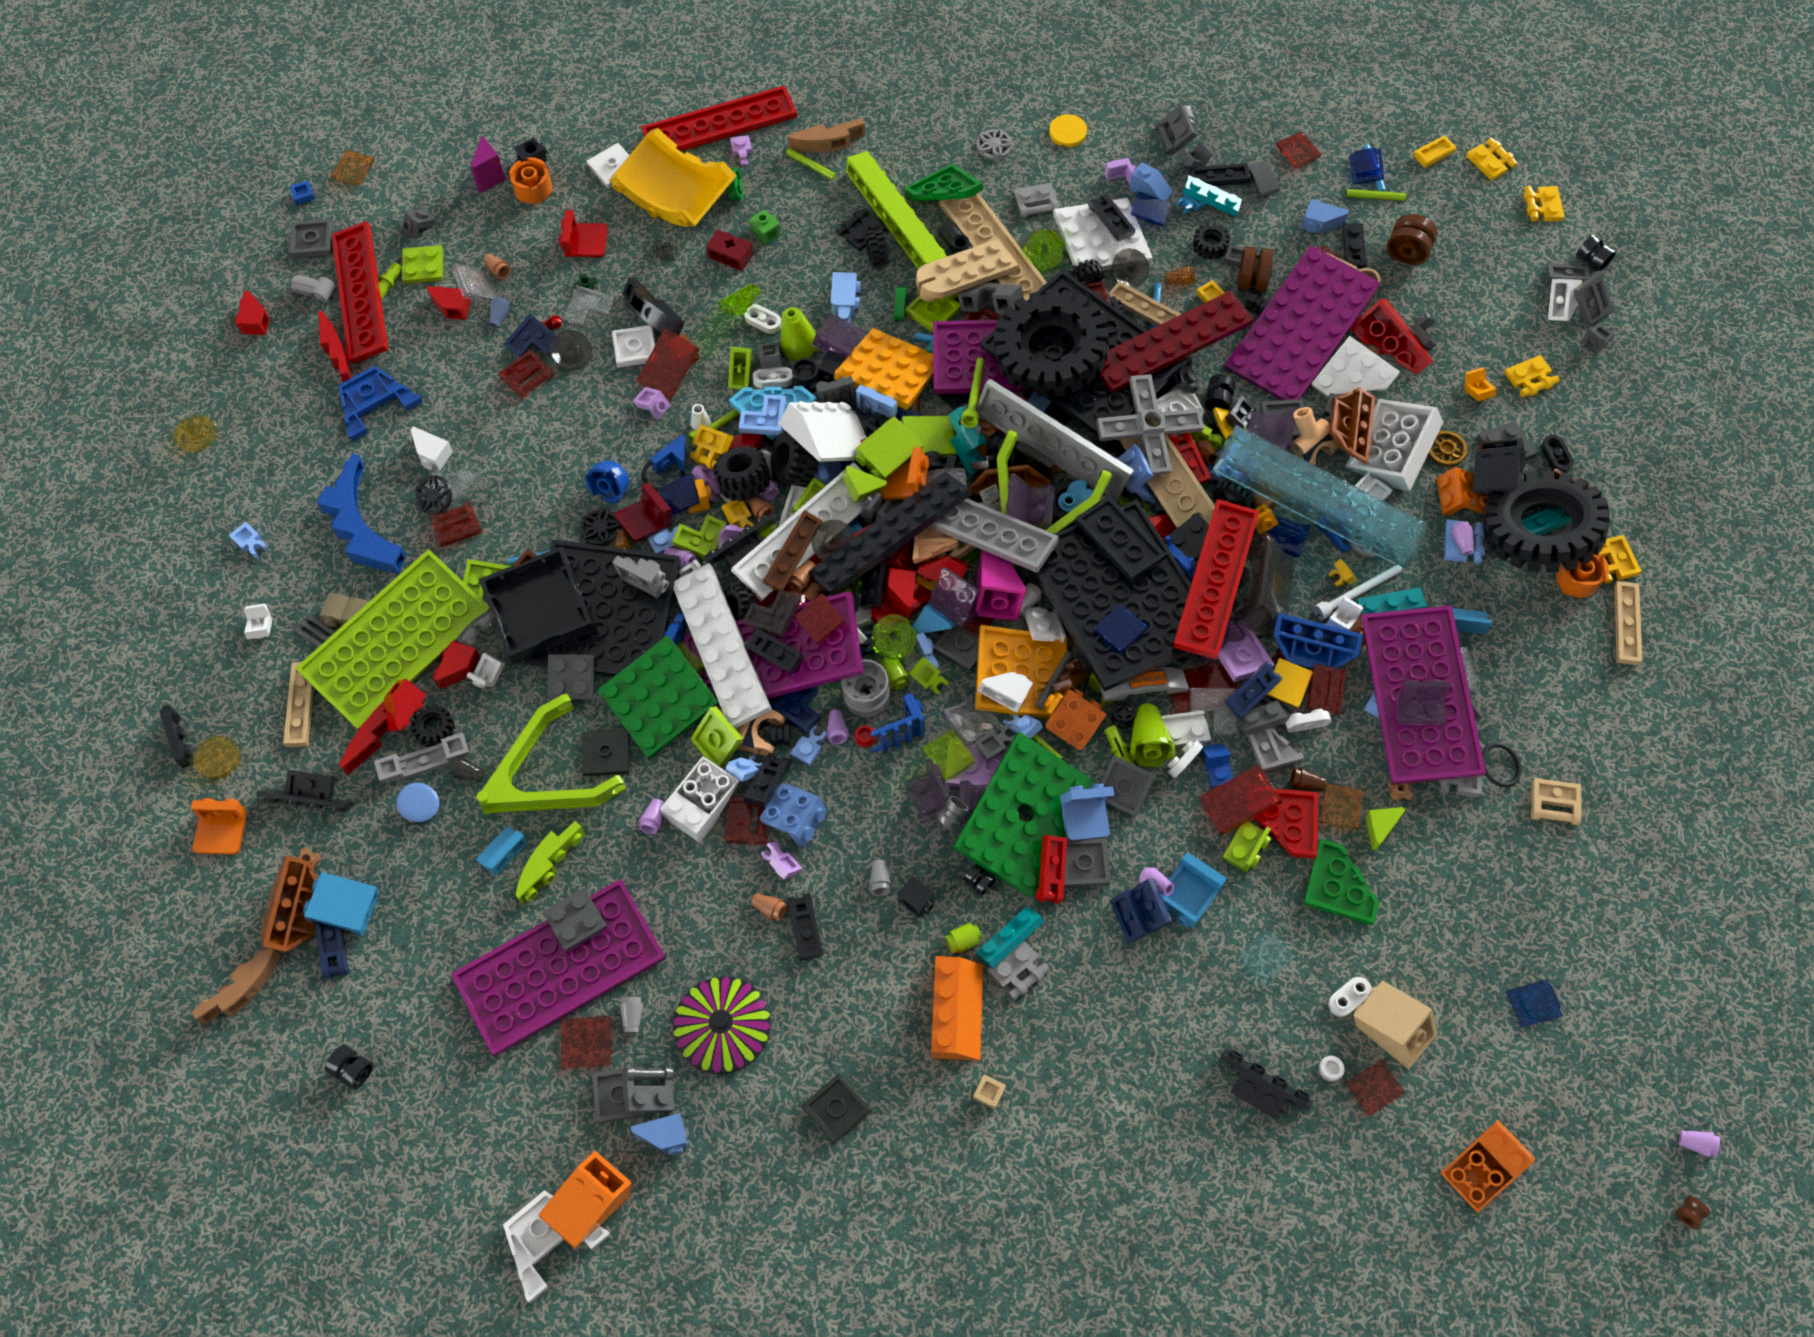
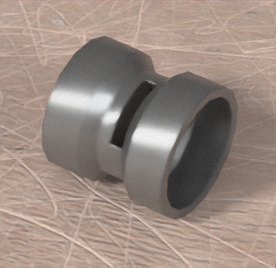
M949 796L945 802L946 807L940 809L936 817L945 826L955 829L960 823V816H965L969 808L960 799Z

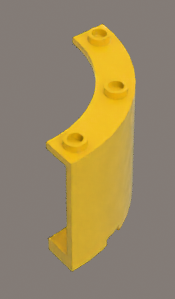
M659 128L653 129L609 178V181L617 192H622L635 204L647 210L651 217H660L678 226H696L737 175L724 161H708L705 164L701 162L700 158L689 152L683 154L676 149L677 144L670 140Z

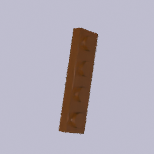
M805 510L803 511L763 579V584L779 593L783 592L823 520Z

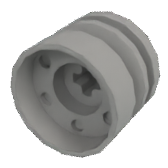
M863 659L864 674L841 680L845 705L848 710L857 717L871 718L884 712L889 705L891 697L887 672L881 664L873 660Z

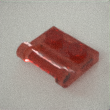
M531 350L498 372L499 377L521 400L527 396L529 391L547 378L551 379L554 376L552 370ZM537 371H541L539 375L521 387L519 385Z
M471 501L464 502L465 505L446 512L430 515L441 547L482 533Z
M730 797L727 811L726 843L767 845L766 824L760 820V816L765 808L744 803L743 797ZM752 807L758 808L757 834H750Z

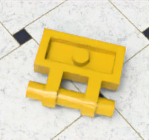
M1493 138L1488 139L1486 142L1489 148L1481 144L1468 151L1466 155L1491 181L1507 172L1508 168L1505 165L1513 169L1518 164L1514 160V156L1510 152L1507 153L1502 148L1503 145ZM1496 153L1501 159H1498L1493 154Z
M1531 186L1524 188L1523 198L1528 206L1526 211L1532 222L1539 219L1538 215H1542L1543 222L1564 220L1565 216L1558 186L1538 187L1537 193L1532 190Z
M1541 355L1507 368L1504 372L1515 388L1519 386L1524 387L1519 391L1521 397L1534 396L1538 391L1551 389L1560 382L1557 375L1553 377L1547 376L1552 370ZM1536 379H1538V380L1540 381V382H1538V383H1536V384H1535V383H1531L1532 381H1534V380H1536Z
M700 424L692 443L697 448L695 452H690V459L699 465L705 464L708 468L714 470L713 466L717 463L716 460L719 455L728 452L733 436Z
M1624 535L1606 539V543H1603V549L1598 554L1600 557H1607L1611 564L1608 565L1609 571L1604 583L1609 584L1613 582L1611 576L1613 573L1616 574L1618 580L1639 576L1642 571Z

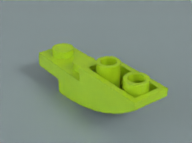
M576 821L559 836L551 831L529 858L521 874L515 894L522 905L526 901H532L538 895V890L543 885H549L555 879L557 870L553 864L561 862L565 858L566 852L572 846L576 847L582 842L585 833L582 826Z

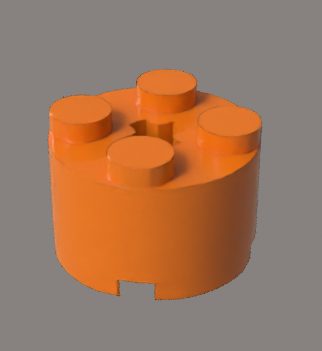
M527 158V161L521 162L519 160L511 167L509 172L515 196L520 201L540 204L551 194L553 186L550 174L542 160Z
M1593 554V559L1583 565L1578 561L1577 568L1566 571L1564 566L1560 564L1559 572H1556L1557 584L1566 595L1577 598L1589 597L1595 594L1605 580L1609 571L1608 563L1603 556L1600 557Z

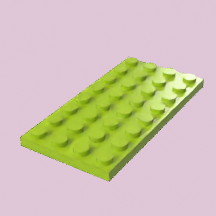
M428 549L295 669L359 730L373 711L384 701V697L398 680L406 678L412 683L443 655L444 650L449 647L451 641L457 642L491 609Z

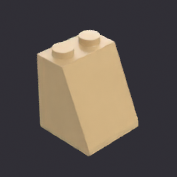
M1383 980L1377 987L1372 988L1367 1000L1363 1004L1358 1005L1353 1015L1356 1027L1408 1070L1437 1035L1432 1009Z

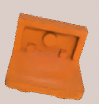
M921 447L913 448L911 461L906 462L888 478L882 493L884 500L908 499L926 485L929 458L925 456Z
M1454 467L1436 478L1442 515L1451 516L1464 507L1485 515L1488 494L1473 493V473Z
M1073 687L1071 690L1066 689L1061 692V695L1064 697L1046 722L1045 727L1076 749L1082 750L1107 714L1101 711L1102 705L1093 699L1090 702L1082 698L1084 693Z
M203 798L202 801L192 800L191 810L199 817L192 850L196 854H238L245 828L247 810L235 799H225L224 801H215L210 798Z

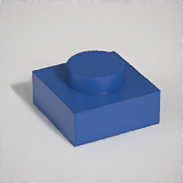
M308 180L290 186L296 205L315 200Z

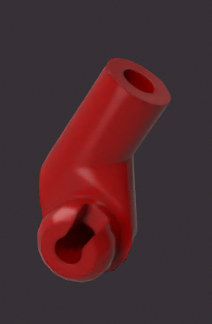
M552 315L541 323L549 330L559 329L562 326V319L558 315Z

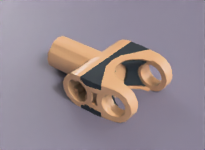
M1303 407L1293 413L1300 436L1290 444V450L1298 467L1310 474L1316 468V455L1321 449L1328 456H1331L1336 452L1337 447L1329 433L1330 423L1325 419L1315 421L1312 409Z
M771 710L736 728L737 732L743 737L737 749L765 756L772 754L774 747L764 742L757 733L762 728L771 726V724L783 726L786 720L785 717Z

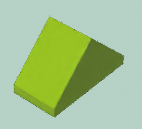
M730 347L728 388L743 389L744 387H749L754 366L751 349Z
M848 465L842 475V479L854 503L865 500L869 495L872 497L876 493L881 494L887 483L883 479Z
M1403 807L1369 810L1365 821L1373 850L1376 851L1399 821L1405 812Z

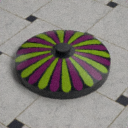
M732 977L711 978L694 986L679 1003L673 1023L675 1041L684 1058L694 1067L712 1074L733 1073L754 1062L764 1050L771 1029L769 1010L761 994L747 982Z

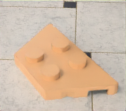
M927 527L914 538L913 563H920L957 548L959 540Z

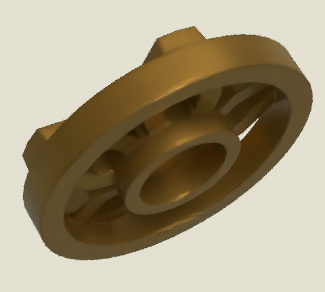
M1439 431L1436 438L1441 442L1439 443L1435 439L1434 443L1436 446L1430 449L1428 456L1432 461L1441 466L1451 467L1458 465L1467 454L1465 441L1454 432ZM1441 436H1448V437H1451V438L1448 439V440H1445V439H1444L1443 437H1441ZM1458 443H1460L1462 451L1459 448H1456Z

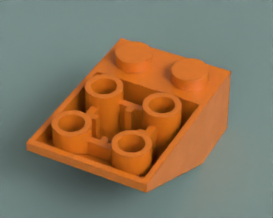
M1497 1119L1440 1174L1478 1213L1533 1164L1535 1157Z
M594 1151L573 1171L538 1216L576 1249L629 1198L632 1182Z

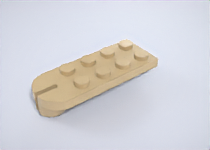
M996 239L921 266L916 275L917 294H920L919 297L924 301H935L938 298H944L1018 271L1019 264L1003 244Z

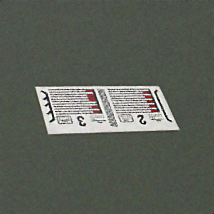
M996 484L979 492L985 506L1001 512L1000 493Z

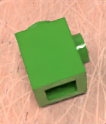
M765 209L749 219L751 232L764 245L780 236V227L777 219Z

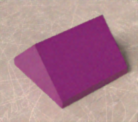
M480 137L470 168L478 192H484L506 179L498 154L484 137Z

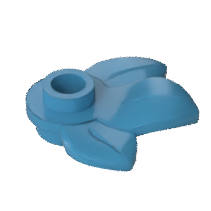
M1076 480L1068 486L1067 492L1060 495L1058 506L1062 511L1069 513L1091 497L1094 490L1087 489L1086 480ZM1071 499L1073 502L1071 504H1068L1065 502V500Z

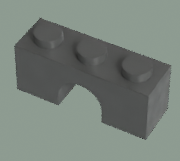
M983 283L958 292L961 311L979 312L984 307L994 305L995 313L1002 314L1008 307L1015 309L1014 302L1023 297L1022 286L1015 284Z

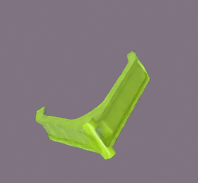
M1009 430L997 456L1001 512L1012 517L1007 462L1017 442L1018 435L1015 431ZM1103 470L1092 496L1045 531L1055 534L1067 529L1075 523V517L1100 502L1112 473ZM1011 562L1014 568L1018 566L1017 564Z
M563 694L536 710L483 790L477 793L476 797L484 814L597 807L626 790L625 782L620 775L610 778L593 789L522 792L512 785L513 776L546 726L574 709L568 694Z

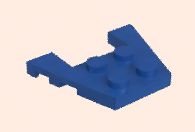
M375 365L338 385L345 413L347 433L351 441L368 433L359 417L389 400L397 397L406 411L423 402L418 394H414L408 387L396 382L393 377Z

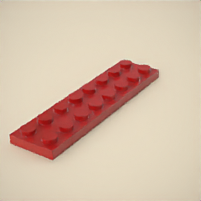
M784 85L641 126L645 137L651 130L659 128L670 140L677 144V150L683 151L797 118V111Z
M367 221L331 234L348 361L352 364L388 351L371 225Z
M1217 499L1175 637L1174 648L1215 660L1218 659L1260 511Z

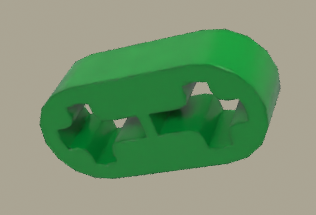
M734 167L731 170L737 176L727 187V193L732 202L743 199L742 176L738 168Z
M896 287L894 321L904 322L907 287Z

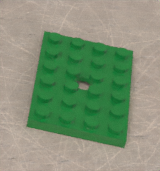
M1019 731L1014 736L952 848L1022 894L1032 897L1040 880L1042 836L1065 837L1066 835L1060 795L1068 792L1069 788L1074 786H1083V789H1090L1094 781ZM1020 805H1027L1031 808L1033 812L1031 821L1023 822L1019 819L1017 810Z

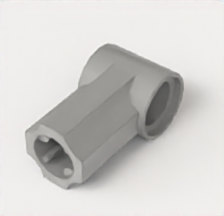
M298 275L293 277L291 289L294 293L310 296L314 301L318 302L319 300L326 304L335 289V284L325 277H319L316 280Z

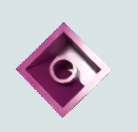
M982 550L975 575L974 616L1018 621L1026 592L1025 586L1010 561Z

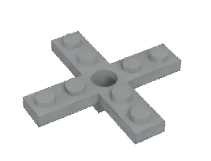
M1151 374L1131 376L1129 383L1136 415L1097 418L1096 426L1099 441L1141 437L1145 459L1153 476L1170 474L1172 470L1164 435L1203 431L1204 424L1201 410L1190 409L1162 412V409H1158ZM1151 419L1155 421L1157 427L1147 425L1145 420Z

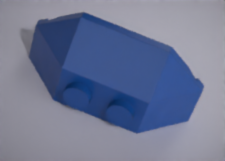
M1277 613L1273 636L1286 661L1330 673L1358 657L1363 638L1361 633L1282 613Z

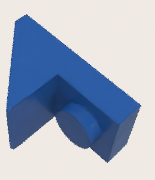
M683 434L650 458L652 470L657 475L668 470L673 463L685 472L687 445Z
M1223 743L1203 746L1201 754L1211 789L1234 785L1229 765L1231 754Z

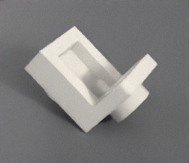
M1344 597L1326 625L1350 631L1361 614L1363 607Z
M267 605L246 606L244 608L247 618L244 631L246 638L261 639L269 636L272 618Z
M483 653L474 673L468 672L467 677L472 679V684L477 687H493L505 663L488 653Z

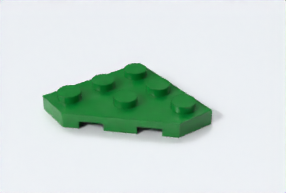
M953 163L904 187L905 195L914 201L963 199L974 197L977 193L984 190L983 184Z
M1320 838L1317 846V857L1313 862L1303 905L1373 926L1380 901L1370 891L1364 876L1358 867L1354 866L1344 845Z

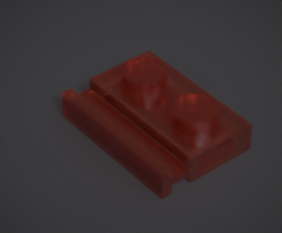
M1314 664L1312 666L1313 673L1310 679L1306 709H1323V711H1328L1329 713L1341 714L1346 670Z

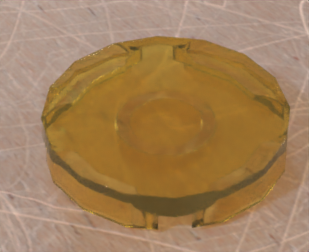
M193 415L194 417H187L177 424L174 430V437L181 449L188 452H198L208 448L214 442L217 436V428L207 416Z
M225 736L208 738L197 747L194 753L193 762L195 768L203 777L211 780L227 777L236 770L240 763V749L231 738Z

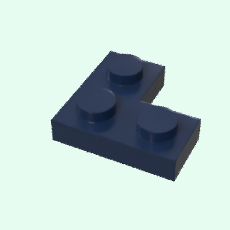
M529 314L506 340L504 345L519 358L527 352L533 343L549 356L562 340L532 314Z
M812 687L782 695L772 705V710L783 715L787 722L804 734H807L821 720L820 714L807 706L818 694V688Z

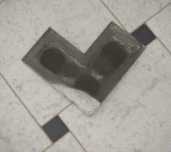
M780 590L771 609L751 603L742 622L745 626L754 629L758 628L763 632L783 638L802 599L799 595Z

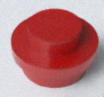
M866 725L859 727L854 733L855 743L863 748L872 746L877 736L872 738L870 734L874 729Z

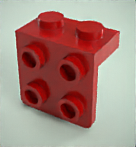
M565 210V216L561 219V229L563 231L562 234H559V245L563 247L565 257H603L605 255L608 233L607 224L577 223L574 211Z

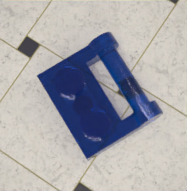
M1273 512L1278 522L1277 525L1299 532L1301 535L1274 526L1261 534L1258 544L1299 558L1311 525L1296 523L1276 516V513Z

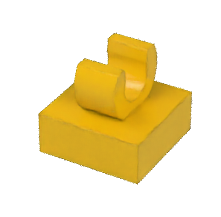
M1342 559L1334 563L1337 570H1332L1328 574L1331 578L1336 575L1340 576V579L1334 583L1337 587L1343 586L1345 581L1349 585L1358 581L1349 566Z

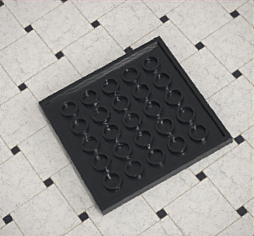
M552 540L550 550L562 546L569 559L596 632L526 659L525 663L548 667V655H594L595 674L616 676L663 639L664 632L667 630L674 595L673 587L677 580L681 560L680 556ZM616 556L623 559L628 557L636 562V564L640 558L646 561L649 559L660 565L661 572L665 573V580L669 581L668 588L656 598L621 580L613 565V561Z

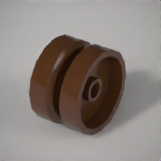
M1418 214L1401 216L1396 220L1386 246L1388 254L1394 260L1409 265L1423 264L1428 260L1438 234L1437 227L1431 220Z
M1244 246L1237 290L1248 291L1251 287L1252 279H1254V291L1266 293L1272 274L1273 249L1262 248L1259 252L1258 260H1256V248Z

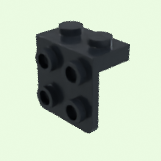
M1190 356L1185 357L1187 364L1155 394L1156 399L1178 387L1191 394L1198 390Z

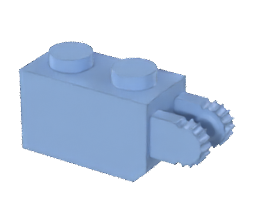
M833 272L831 313L838 316V324L842 329L850 327L851 316H855V310H859L860 297H856V295L861 292V281H857V273Z

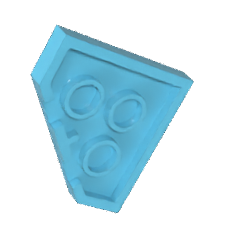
M794 386V389L765 387V389L761 390L744 387L729 399L730 406L740 414L741 411L762 412L765 395L786 396L785 410L789 402H817V398L803 386ZM766 435V436H768L771 440H773V439H775L778 435Z

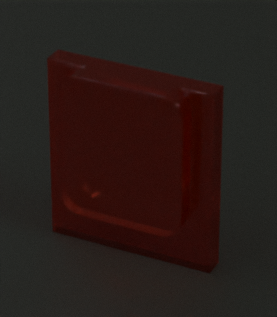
M1302 131L1276 143L1277 148L1295 169L1303 167L1321 157V153Z
M823 594L819 595L795 615L796 619L817 645L845 623V620Z
M1379 1060L1345 1082L1368 1116H1371L1405 1094L1382 1060Z

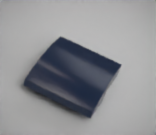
M1147 879L1132 890H1125L1110 900L1127 943L1146 937L1172 922L1154 879Z

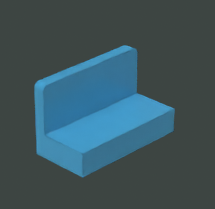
M1452 608L1456 629L1459 632L1485 635L1492 625V620L1487 619V612Z
M507 826L476 860L496 877L528 841L518 830L515 832Z

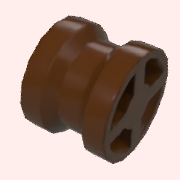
M1687 1196L1684 1200V1206L1678 1208L1675 1214L1687 1226L1698 1230L1702 1225L1701 1220L1708 1217L1710 1210L1700 1200Z

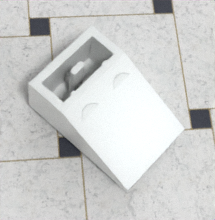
M702 756L660 808L663 818L700 843L718 820L740 781Z

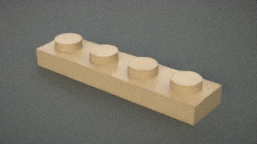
M1120 281L1108 293L1110 294L1109 298L1115 296L1116 301L1119 299L1124 309L1155 326H1159L1181 315Z
M1617 581L1614 585L1616 662L1640 665L1642 663L1639 584Z
M294 662L291 665L283 740L285 747L309 746L314 687L295 669L301 662Z

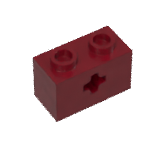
M718 229L706 245L709 259L741 272L754 255L752 243L748 240L740 239Z

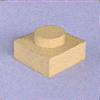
M983 1075L973 1099L996 1109L1006 1085L987 1075Z

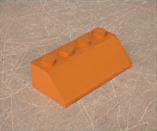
M935 956L931 1058L980 1061L983 965L961 957Z

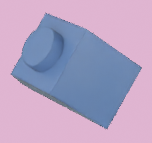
M1142 162L1131 176L1129 190L1162 206L1173 193L1159 170Z
M1311 199L1301 228L1310 233L1321 234L1341 227L1346 222L1349 210Z
M680 1113L631 1126V1131L637 1138L664 1154L669 1153L670 1156L684 1152L683 1148L689 1147Z

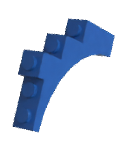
M352 453L349 460L345 462L340 477L336 479L335 487L326 486L323 493L319 495L317 504L323 513L336 516L332 521L331 528L337 537L350 540L346 546V553L351 561L399 574L407 557L403 548L375 534L362 520L358 508L357 492L365 465L360 455Z

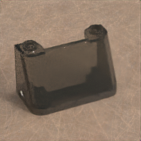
M1264 532L1251 540L1246 560L1251 562L1248 593L1240 597L1242 605L1239 610H1232L1231 621L1269 640H1274L1273 632L1277 613L1286 615L1289 613L1294 564L1276 539Z

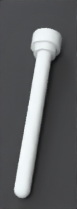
M1395 565L1330 602H1320L1314 605L1313 612L1315 615L1321 614L1318 617L1320 621L1329 618L1333 610L1339 607L1344 597L1350 600L1399 574L1402 571V567Z

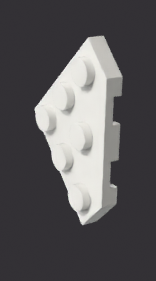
M1349 336L1311 383V387L1326 397H1329L1330 393L1343 395L1359 387L1365 391H1383L1388 389L1400 371Z

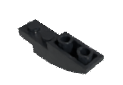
M629 277L622 293L628 300L627 306L658 331L671 338L678 337L685 322L663 300H656L635 277Z

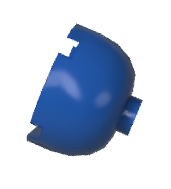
M614 461L598 462L588 471L585 477L586 486L593 495L597 493L607 497L603 501L608 503H617L628 490V474L620 464Z

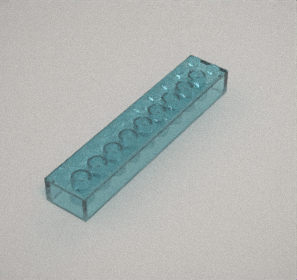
M1238 425L1228 435L1212 469L1348 541L1366 548V550H1370L1375 555L1395 565H1400L1402 568H1405L1415 559L1428 526L1427 523Z

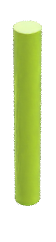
M791 148L787 149L786 155L831 180L836 177V173Z
M1347 189L1346 197L1405 201L1406 193Z

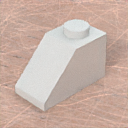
M1552 279L1548 320H1570L1578 305L1573 289L1582 284V280Z
M412 427L411 432L421 464L429 470L434 468L440 471L453 453L449 442L416 427Z
M1010 672L983 679L977 692L1017 713L1033 682L1029 681L1022 674Z

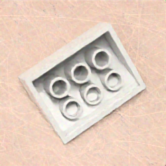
M1379 399L1374 408L1368 463L1364 464L1350 456L1345 467L1364 476L1369 472L1371 477L1377 478L1389 487L1410 491L1443 424L1438 408Z
M789 402L778 423L819 462L857 461L855 455L856 447L861 444L860 440L867 438L858 416L844 402Z

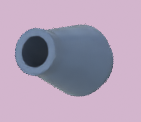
M495 297L491 301L489 326L500 328L501 323L510 310V302L507 299Z

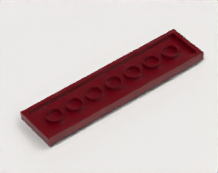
M1228 291L1110 349L1108 359H1105L1103 370L1101 373H1096L1111 394L1129 386L1131 376L1153 374L1252 325L1254 319L1235 295Z

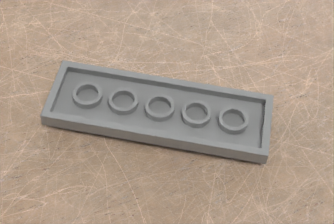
M965 499L929 526L934 530L1038 573L1059 542V537L1055 534L970 499Z

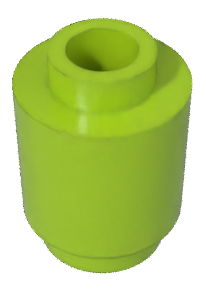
M889 656L880 662L887 672L890 689L900 690L907 685L909 676L899 659H896L895 656Z
M970 922L950 931L949 935L945 936L952 954L956 952L961 953L979 945V939L982 938L978 926H973Z

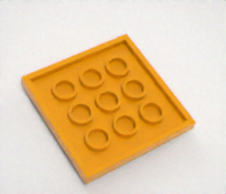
M872 328L835 371L834 379L852 376L854 388H858L860 384L865 387H871L882 395L892 397L897 401L898 407L908 410L934 377L933 353H929L915 345Z
M980 625L975 710L1020 716L1026 714L1030 717L1049 719L1051 715L1044 711L1046 706L1040 709L1035 704L1065 652H1067V636H1065L1064 642H1060L1059 639H1055L1054 642L1032 640L1030 631ZM1015 672L1016 674L1026 676L1033 684L1016 713L977 692L982 680Z

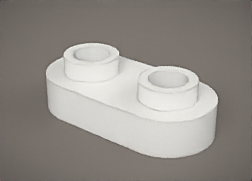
M752 304L745 308L744 317L748 324L769 334H774L781 329V318L778 314L757 304Z
M787 367L758 369L753 373V384L760 389H765V387H788L793 384L792 370Z
M1316 709L1307 714H1291L1285 724L1288 732L1292 733L1327 726L1331 723V718L1328 711Z
M1197 740L1195 742L1188 741L1181 749L1183 754L1179 758L1175 756L1168 763L1167 766L1170 769L1167 773L1176 778L1201 751L1203 745Z
M1362 977L1352 978L1330 997L1328 1002L1330 1011L1338 1017L1349 1015L1358 1005L1367 1000L1372 990L1370 983ZM1356 985L1362 986L1363 992L1357 991ZM1338 1000L1345 1001L1346 1006H1340Z

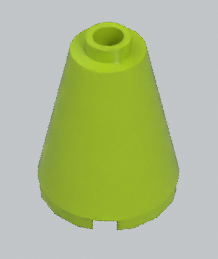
M796 307L786 309L782 314L780 350L782 354L794 362L802 358H812V354L818 352L820 347L818 334L800 309Z
M1144 703L1136 709L1130 757L1132 762L1134 760L1138 762V766L1160 767L1164 765L1163 761L1167 759L1173 760L1176 754L1175 745L1158 708L1153 704Z

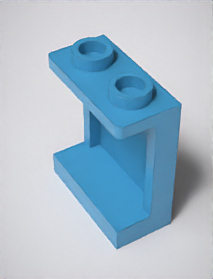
M1187 852L1169 878V881L1174 884L1172 894L1169 896H1165L1161 892L1160 894L1168 912L1176 917V921L1184 927L1190 926L1194 928L1224 886L1227 878Z
M321 872L319 879L316 878L313 883L311 900H307L303 909L304 917L310 923L316 921L350 930L354 935L363 937L379 895L377 887Z

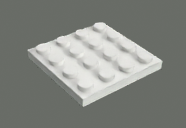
M1128 198L1113 200L1136 229L1133 236L1119 242L1096 213L1090 211L1088 204L1054 209L1053 216L1058 224L1073 266H1078L1079 262L1084 263L1087 259L1089 261L1094 259V261L1097 260L1100 263L1103 271L1136 266L1152 261V255Z

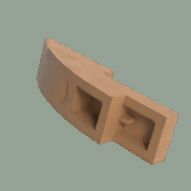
M862 118L828 129L825 128L824 124L813 126L789 134V148L801 152H825L850 147V140L865 136V123Z
M265 948L259 951L256 957L249 962L240 964L230 974L234 983L222 987L218 994L211 999L202 1001L192 1011L196 1020L205 1025L222 1012L231 1017L242 1009L261 990L271 976L281 955L279 952Z

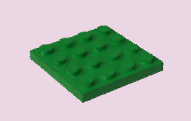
M668 635L598 689L600 695L648 759L658 754L706 715L709 708L720 705L717 698Z

